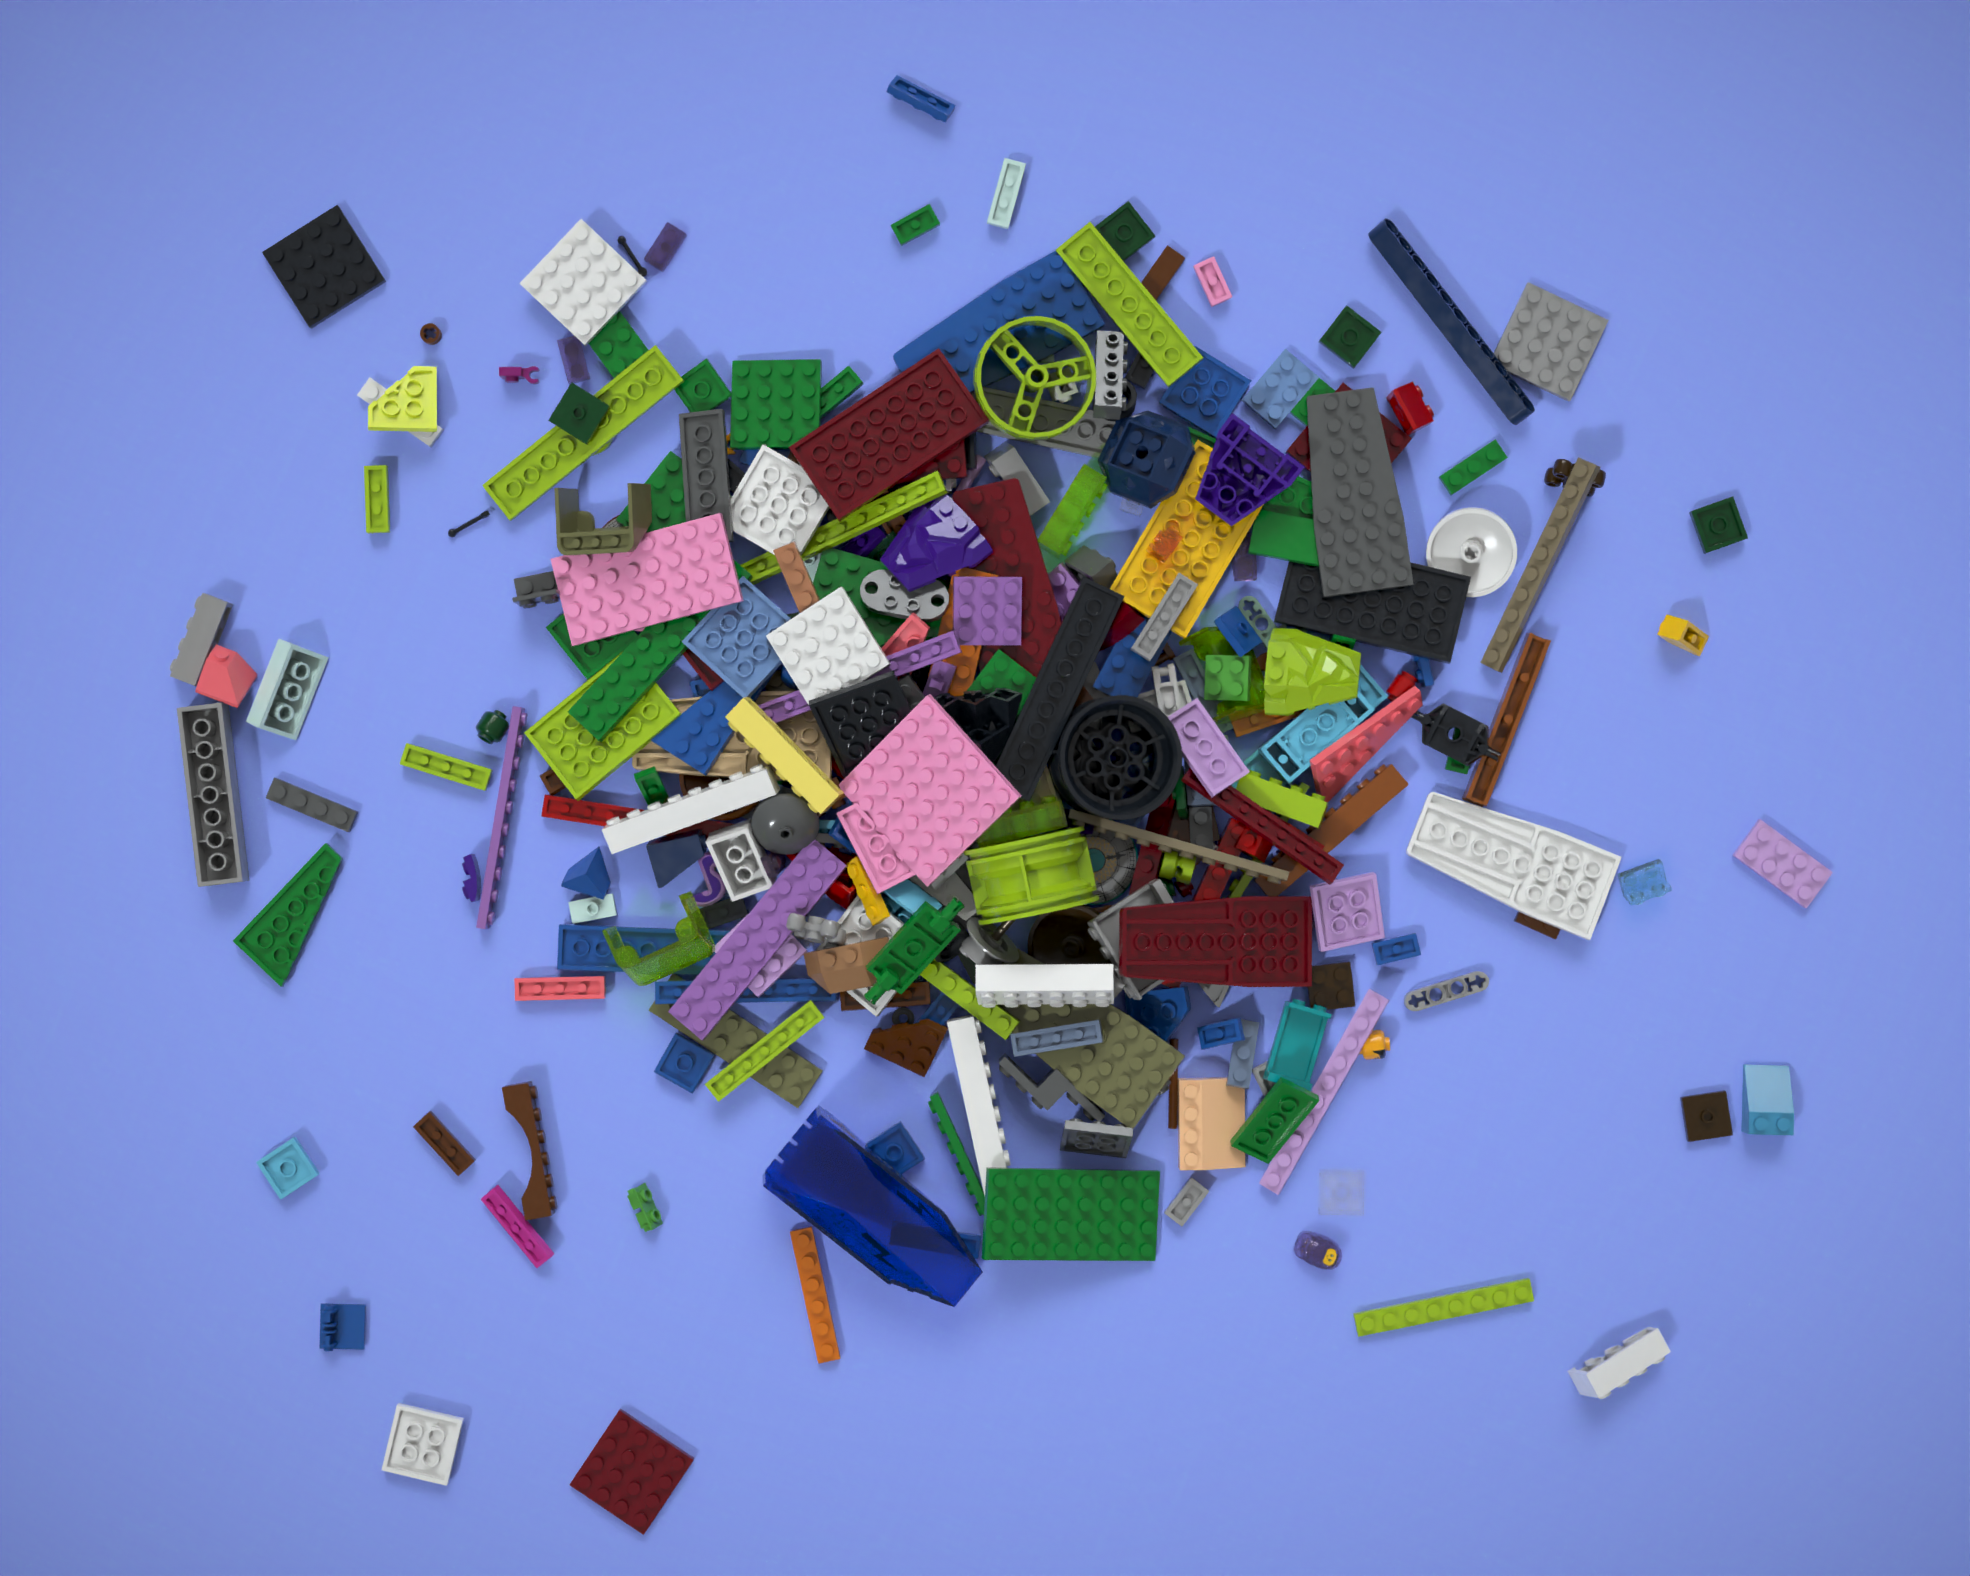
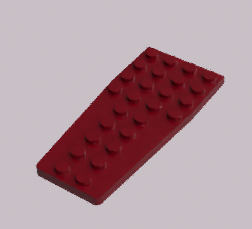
M1012 478L955 491L953 493V501L978 526L980 534L993 549L991 555L971 569L999 575V577H1022L1021 645H983L978 663L980 672L999 649L1036 677L1062 621L1020 481Z
M1244 896L1122 907L1119 911V974L1122 977L1240 987H1312L1311 896Z

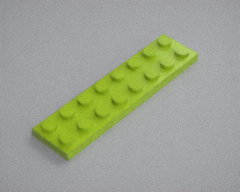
M1091 222L1056 249L1058 255L1062 257L1063 261L1118 328L1124 332V335L1168 388L1203 360L1202 355Z

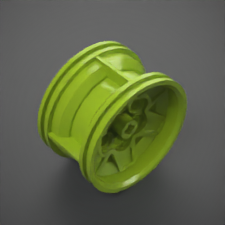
M1084 826L966 850L964 856L969 855L970 860L966 861V866L970 877L977 915H982V919L978 920L979 925L1045 914L1098 901L1099 895H1093V891L1097 890L1087 838L1086 836H1081L1080 833L1085 830Z

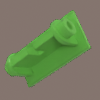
M646 1183L627 1191L629 1194L627 1198L633 1210L641 1209V1212L635 1214L641 1229L647 1232L663 1224L661 1214L655 1206L652 1193Z

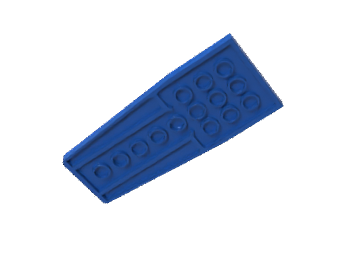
M1054 251L1002 280L894 353L893 360L900 373H902L939 348L969 392L973 393L975 392L973 370L978 354L986 340L1006 323L1029 316L1053 318L1070 326L1082 339L1104 327L1105 323L1080 280L1063 261L1062 257ZM1022 326L1009 331L1037 363L1072 345L1071 341L1062 334L1046 327ZM990 347L985 354L981 367L982 388L1013 375ZM1008 348L1006 350V355L1010 359L1017 358L1018 353L1016 349ZM1023 358L1015 363L1020 371L1030 367Z

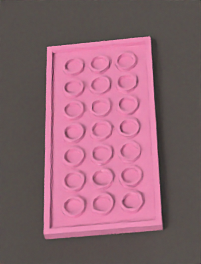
M722 513L645 533L633 552L563 555L550 559L557 588L560 591L559 596L572 646L744 601Z

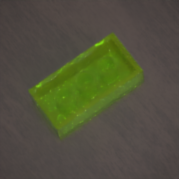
M1083 464L1037 541L1040 548L1058 559L1061 555H1067L1073 544L1070 541L1073 535L1078 537L1085 524L1082 520L1085 516L1087 518L1090 517L1096 506L1094 503L1096 497L1101 499L1108 485L1105 483L1106 476Z
M1052 794L1041 797L1040 802L1034 803L1032 800L1029 802L1023 801L1019 802L1020 807H1010L976 840L978 847L981 848L1068 827L1062 800Z

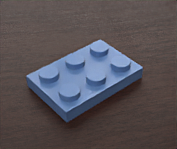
M1284 349L1241 401L1276 429L1318 380L1319 376L1287 349Z

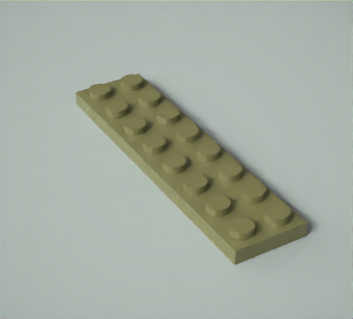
M672 974L668 981H686L677 974ZM654 1001L649 1008L650 1012L729 1064L767 1035L766 1032L730 1009L706 1039L702 1041L668 1012L674 1004H655ZM787 1047L754 1073L751 1078L796 1108H799L823 1070Z

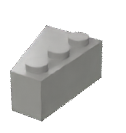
M1005 441L984 456L990 465L988 468L995 478L998 477L1001 481L1016 478L1020 481L1030 516L1050 503L1014 446Z

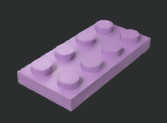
M1198 698L1168 716L1179 736L1182 757L1211 798L1250 772Z
M1761 819L1757 820L1732 855L1803 908H1807L1833 873Z

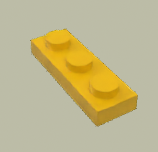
M855 857L846 864L848 866V875L852 878L857 895L866 910V915L870 919L872 926L890 917V914L881 894L877 895L859 857Z

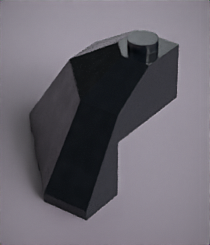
M995 688L994 692L982 694L981 690L964 691V696H952L950 693H942L934 697V699L987 758L993 762L1002 752L1012 732L1022 700V693L1007 688Z

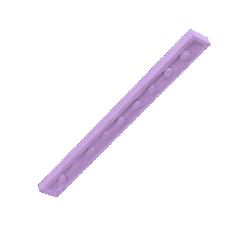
M1371 989L1367 991L1311 1092L1319 1096L1320 1101L1274 1156L1259 1182L1260 1185L1280 1195L1359 1056L1365 1042L1390 1001L1389 999Z

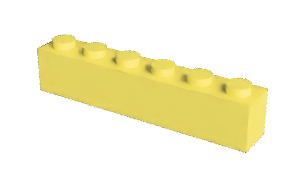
M744 697L725 716L729 721L728 725L735 732L739 731L745 737L743 739L745 743L751 748L755 747L761 753L759 755L766 764L769 765L771 763L777 769L775 773L782 780H787L792 785L791 789L799 797L803 796L808 801L807 805L813 812L825 813L844 794L750 697Z

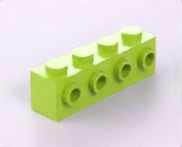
M1249 770L1250 772L1238 781L1236 789L1262 808L1320 829L1329 805L1328 802L1324 801V796L1316 793L1308 796L1303 794L1304 789L1291 785L1290 789L1283 787V781L1270 777L1269 781L1261 779L1262 774Z

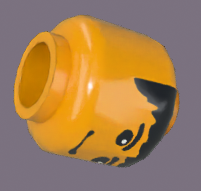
M1373 1030L1360 1054L1366 1060L1385 1058L1386 1051H1390V1038L1385 1037L1382 1030Z

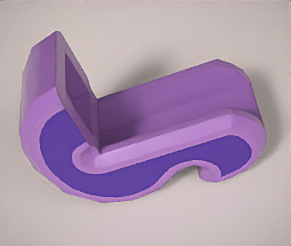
M707 852L698 860L708 890L688 897L692 904L699 907L713 905L720 901L727 892L719 872L716 871V865L711 853Z

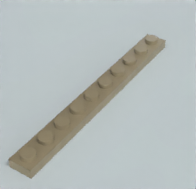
M1578 457L1480 663L1498 672H1503L1599 472L1600 466Z
M1070 809L1068 820H1071V824L1077 827L1088 825L1094 827L1093 831L1106 834L1107 831L1113 832L1116 838L1128 840V837L1137 839V844L1149 847L1151 843L1158 845V850L1171 853L1172 850L1181 852L1180 856L1193 859L1194 856L1203 858V863L1214 866L1216 862L1224 864V869L1237 872V869L1245 870L1246 875L1259 878V875L1268 877L1267 881L1275 884L1287 881L1289 871Z

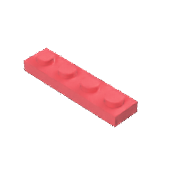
M605 976L514 978L515 1001L606 998Z

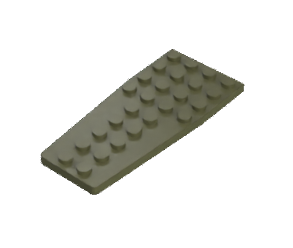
M1017 948L1019 952L1017 962L1013 964L1003 962L1001 965L1044 963ZM1018 1004V1007L1013 1008L999 1005L1020 1021L1012 1034L1100 1020L1103 1043L1036 1053V1055L1052 1069L1055 1070L1057 1068L1075 1086V1089L1125 1126L1133 1128V1130L1185 1058V1055L1112 1004H1109L1107 1007H1098L1096 1004H1087L1085 1007H1075L1073 1004H1064L1063 1007H1052L1050 1004H1041L1040 1007H1029L1027 1004Z

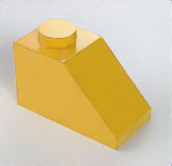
M1666 614L1663 622L1660 624L1657 633L1668 643L1696 656L1701 655L1709 638L1707 634L1690 621Z

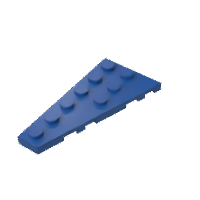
M773 674L750 697L754 702H756ZM724 681L689 707L651 741L707 776L735 733L728 725L729 721L725 716L743 697Z

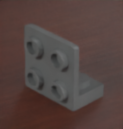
M553 571L514 579L517 597H513L512 600L513 603L524 609L536 607L537 602H545V604L559 602L560 591L557 588Z

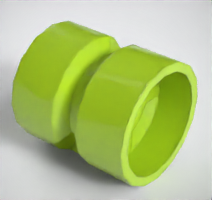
M1172 850L1171 853L1164 852L1158 877L1168 880L1174 877L1177 882L1189 885L1195 867L1196 856L1193 859L1179 856L1177 851Z

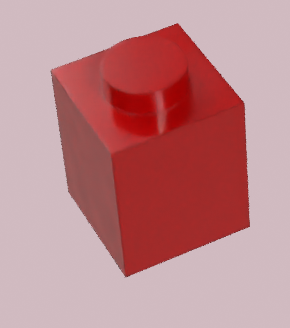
M1245 827L1236 848L1245 855L1264 863L1273 845L1251 829Z

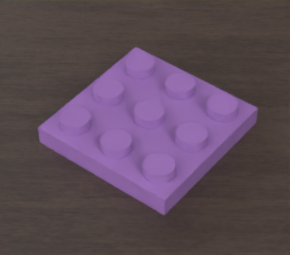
M953 576V631L956 634L959 645H1021L1022 577Z

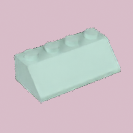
M278 638L246 722L257 728L297 740L329 657Z

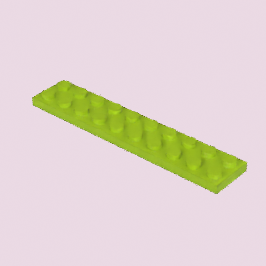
M656 345L653 346L593 395L611 407L588 445L555 426L482 486L506 517L512 521L684 382L683 378Z

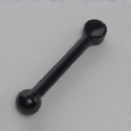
M619 236L617 239L618 243L623 245L638 268V273L643 277L646 276L647 270L640 265L626 243V238Z
M489 511L481 513L456 529H450L448 536L455 537L461 530L490 515Z

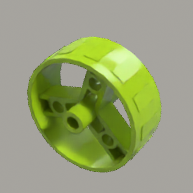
M1029 316L1008 322L997 329L986 340L978 354L973 370V386L976 401L988 417L990 423L1001 432L1012 437L1032 441L1047 440L1058 436L1073 427L1084 416L1092 402L1096 389L1094 358L1082 337L1070 326L1056 319ZM1022 326H1040L1052 329L1070 340L1079 351L1081 357L1039 365L1009 331ZM989 347L1021 382L1007 424L998 418L989 407L982 389L981 367ZM1008 348L1016 349L1018 353L1017 358L1010 359L1006 355V350ZM1021 358L1031 366L1024 374L1021 373L1015 364ZM1065 366L1070 367L1073 371L1072 377H1065L1062 374V368ZM1055 369L1058 380L1047 383L1049 378L1047 370ZM1031 375L1037 377L1038 383L1032 381ZM1087 380L1083 403L1077 414L1067 424L1049 432H1030L1044 389ZM1024 390L1029 393L1037 392L1032 403L1023 400ZM1024 405L1029 408L1030 413L1028 417L1020 416L1018 412L1019 406Z

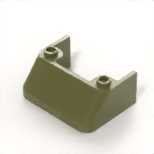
M627 483L629 526L595 528L593 515L588 511H579L578 489L554 488L557 548L559 552L563 555L633 552L652 523L651 484Z

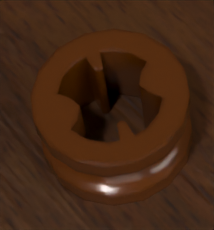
M428 323L422 326L420 336L425 343L435 345L440 342L442 332L435 324ZM435 329V338L430 337L426 339L428 336L426 334L427 330L433 331Z

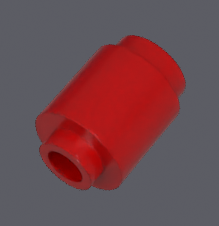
M1402 670L1400 674L1396 675L1386 690L1388 694L1387 699L1391 702L1406 691L1416 686L1417 679Z

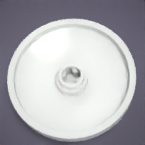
M1468 507L1447 514L1435 525L1428 538L1426 559L1428 567L1470 576L1471 579L1466 597H1480L1494 592L1509 579L1517 560V544L1510 526L1499 515L1487 509Z

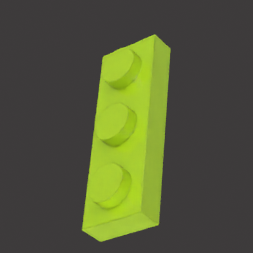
M364 466L366 533H390L388 466Z

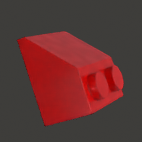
M1413 382L1392 390L1386 397L1402 429L1408 436L1434 421L1432 418L1434 413L1431 407L1425 405L1422 399L1424 395L1418 385L1415 386Z

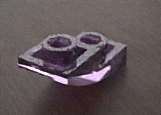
M1252 533L1246 534L1231 561L1234 581L1257 580L1256 555L1248 554Z

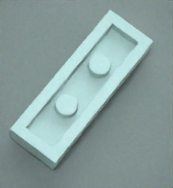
M1004 158L987 224L1009 229L1026 163Z

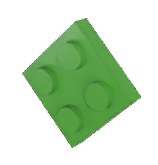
M1206 655L1204 700L1250 701L1252 656Z

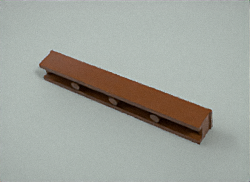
M1526 633L1489 728V746L1502 753L1501 757H1499L1498 762L1488 756H1482L1476 761L1463 794V800L1481 807L1487 806L1551 640L1543 639L1533 633Z

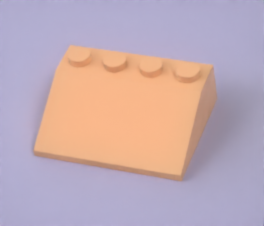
M1227 1077L1178 1078V1168L1180 1171L1246 1167L1245 1153L1232 1147L1230 1142L1245 1123V1089L1226 1086Z

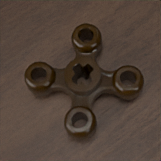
M1557 459L1554 468L1546 470L1544 483L1551 487H1559L1563 483L1562 487L1564 488L1575 464L1566 459ZM1599 469L1587 497L1593 496L1596 488L1603 487L1606 479L1605 471Z

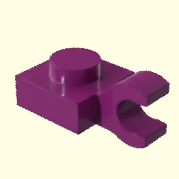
M536 366L529 368L499 367V376L505 379L507 383H518L519 379H526L531 384H539L538 379H531V373L539 372L540 369Z

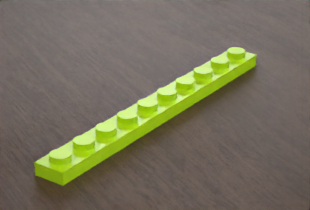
M938 471L931 473L866 504L840 522L838 519H835L818 527L801 555L803 561L948 493ZM766 552L741 564L753 576L749 581L753 585L782 572L776 556L770 552Z

